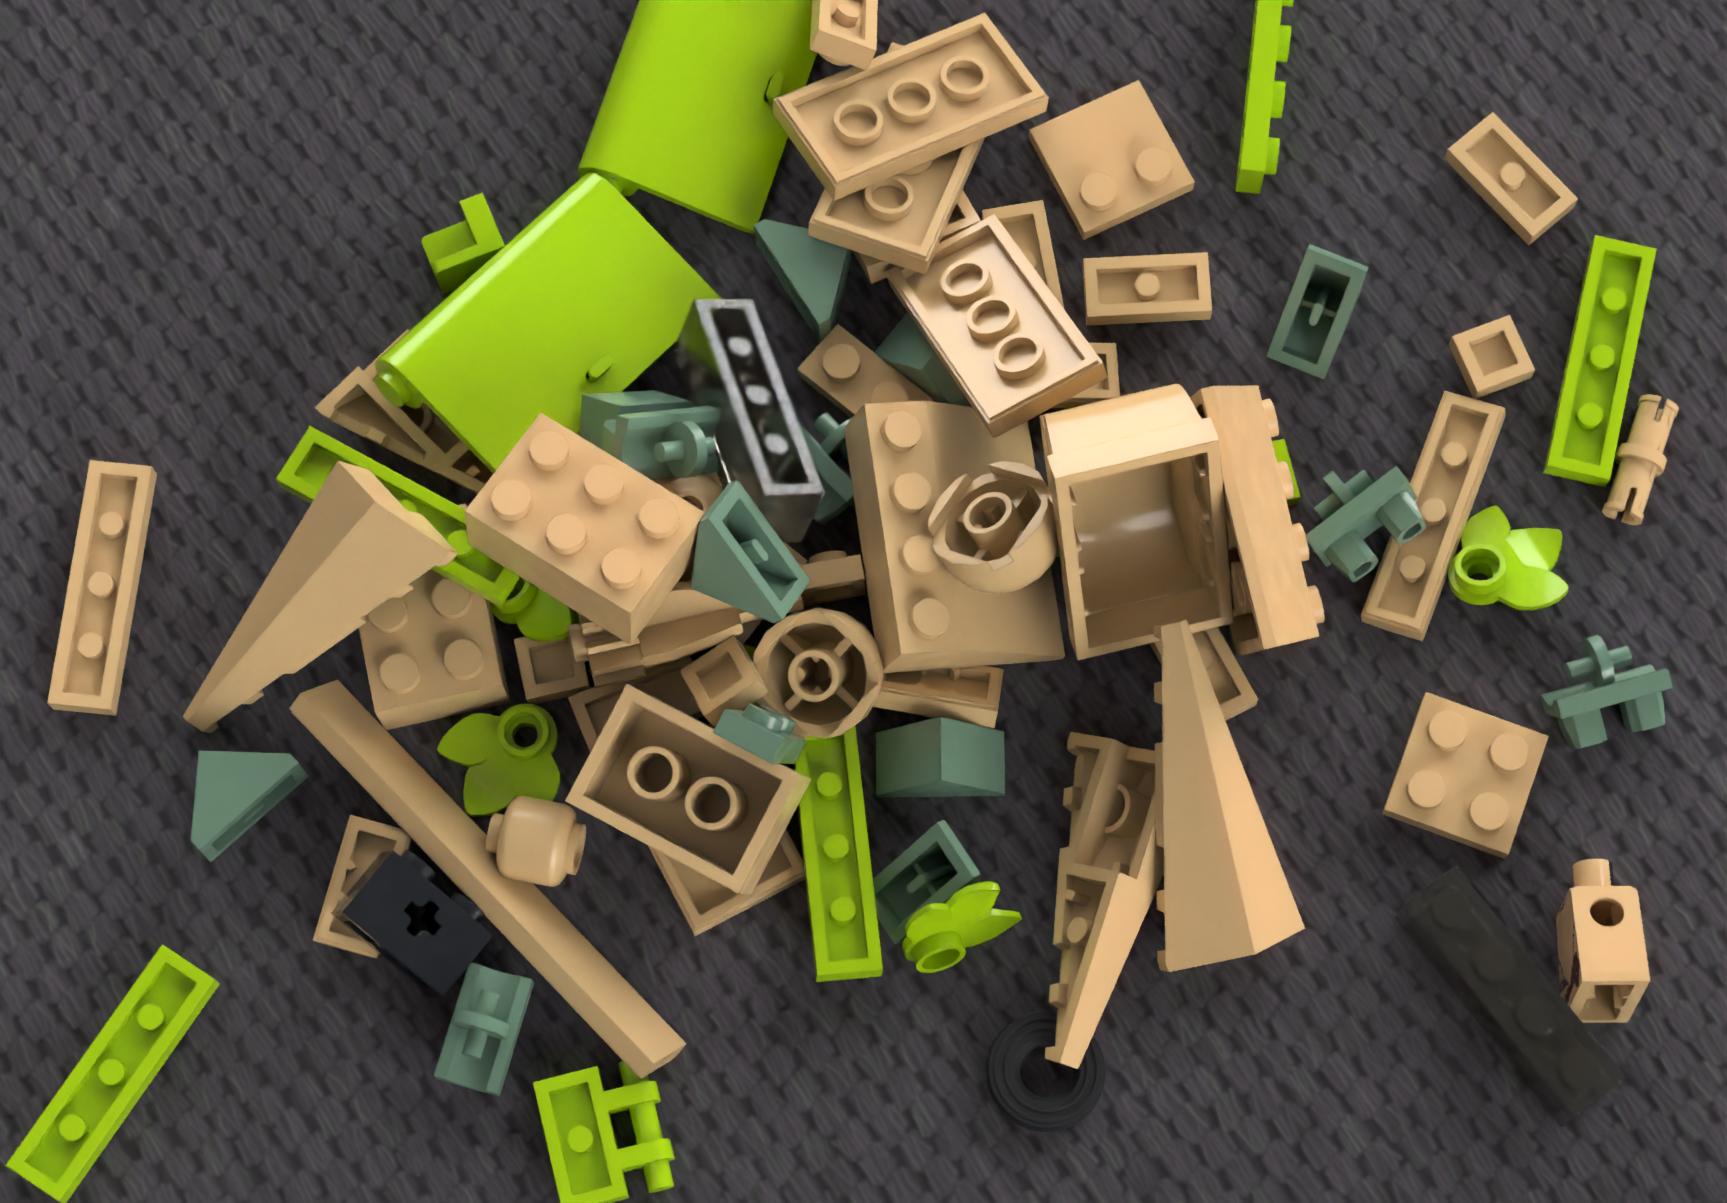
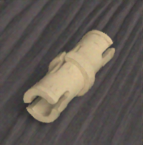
M1651 394L1640 396L1637 404L1638 409L1627 442L1620 444V447L1618 446L1614 460L1619 464L1607 502L1603 506L1602 513L1606 517L1616 519L1618 511H1624L1621 522L1629 525H1640L1642 523L1643 512L1654 478L1663 473L1667 462L1663 451L1674 418L1679 410L1678 405L1673 401L1667 399L1663 409H1658L1661 396Z

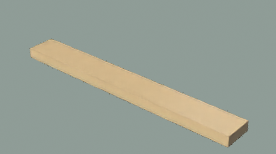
M339 680L304 691L298 695L289 708L294 716L471 902L484 913L491 923L638 1077L642 1079L670 1062L679 1054L686 1045L684 1040L533 883L506 878L500 874L496 863V853L486 851L487 835Z

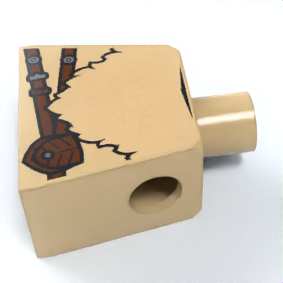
M1605 859L1582 860L1572 866L1574 887L1569 888L1556 917L1562 1023L1628 1022L1650 982L1638 891L1632 886H1614L1613 867L1610 861Z

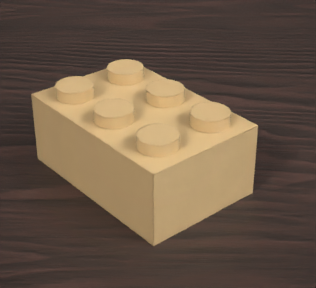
M543 413L539 414L465 510L467 537L470 546L630 645L693 562L699 521L705 515V512Z
M466 503L458 505L464 509L467 508ZM430 569L412 582L414 589L401 598H389L364 616L366 623L359 627L374 711L386 730L511 703L494 617L491 612L490 602L487 599Z
M626 684L565 801L736 893L752 895L812 779L784 764H771L714 734L715 728L641 689Z

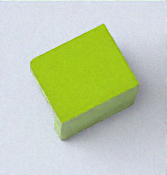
M483 192L459 201L465 221L422 238L423 248L442 294L457 289L505 246Z

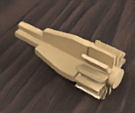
M691 581L676 583L631 645L578 613L580 623L568 625V631L576 664L589 661L596 689L646 677L645 669L679 661L718 645L733 635L735 637L742 635L743 623L762 618L691 589ZM801 595L788 613L804 609Z

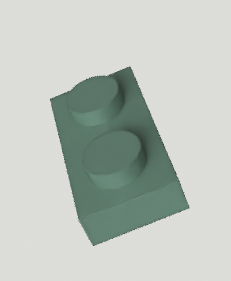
M750 703L746 710L724 709L713 731L714 734L771 764H796L807 742L806 739L792 733L796 721L765 705H761L759 708Z

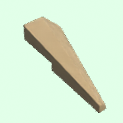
M408 329L364 371L358 366L315 407L324 418L476 494L480 492L493 475L486 465L425 403L417 409L411 408L406 404L402 407H397L389 402L377 388L375 378L378 376L375 368V361L408 333Z
M337 461L184 713L183 718L202 732L212 733L219 728L217 725L218 720L241 704H252L264 696L262 689L283 674H294L365 624V615L391 597L401 598L414 589L412 585L414 580L434 566H446L453 561L458 553L422 514L406 510L369 469Z
M1169 618L1153 625L1154 637L1161 640L1162 681L1154 683V702L1162 705V742L1155 743L1156 845L1164 848V890L1157 891V910L1163 912L1165 916V950L1157 951V962L1160 970L1167 972L1255 955L1305 929L1187 620L1183 618Z
M1070 732L1067 750L1076 755L1077 759L1074 769L1073 786L1064 788L1063 806L1071 811L1069 847L1061 848L1059 852L1053 945L1062 950L1059 983L1050 985L1049 1003L1057 1008L1055 1046L1045 1048V1059L1078 1069L1163 877L1164 848L1156 845L1155 751L1129 747L1112 738Z

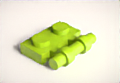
M624 1061L618 1064L623 1087L604 1091L598 1066L533 1082L560 1203H613L629 1199L624 1172L635 1169H643L649 1193L674 1187L669 1162L674 1160L675 1157L670 1139H663L655 1104L661 1101L657 1082L649 1081L648 1075L641 1079ZM629 1111L637 1145L618 1149L610 1114Z

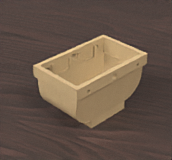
M1180 384L1162 386L1039 415L1048 488L1052 494L1069 636L1077 661L1161 641L1154 637L1153 625L1169 618L1186 619L1191 633L1233 624L1220 439L1211 417L1204 419L1200 417L1187 392Z

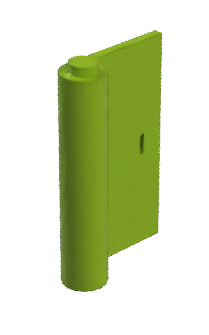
M639 0L580 161L577 175L581 178L588 172L596 173L613 185L622 196H631L639 188L723 224L754 234V225L759 222L788 139L787 133L772 113L773 99L806 86L817 52L810 50L812 0ZM769 80H771V81H770V84H769V87H768V90H767V92H766V97H767L768 99H767V102H765V100H764V94H765L766 88H767V86H768Z
M588 172L375 361V368L378 373L375 383L382 395L397 407H402L406 404L411 408L417 409L425 403L494 474L540 413L578 434L580 431L582 394L623 392L718 304L722 298L613 185L598 174Z

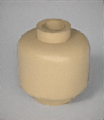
M518 796L509 804L504 815L493 814L487 832L486 851L496 853L498 871L502 876L554 887L559 885L567 874L576 875L583 856L586 825L577 823L575 811L566 804Z

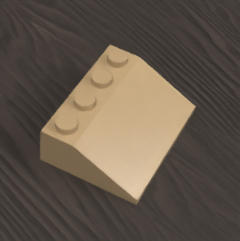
M1258 385L1210 386L1202 388L1192 395L1190 399L1202 419L1211 417L1220 439L1234 622L1228 625L1235 656L1319 637L1317 624L1323 623L1325 620L1324 609L1317 587L1315 585L1307 587L1301 563L1302 561L1309 560V548L1301 523L1292 524L1286 499L1294 498V487L1289 467L1286 461L1277 462L1271 437L1279 435L1274 405L1270 398L1261 399Z
M932 401L864 404L844 427L874 639L879 644L884 673L1063 659L1065 652L1051 566L1039 579L1019 590L1003 594L974 590L958 581L945 568L932 547L933 536L928 530V518L937 499L956 479L966 473L969 474L973 481L981 475L992 473L987 464L998 461L1022 462L1035 469L1028 421L993 438L973 407Z

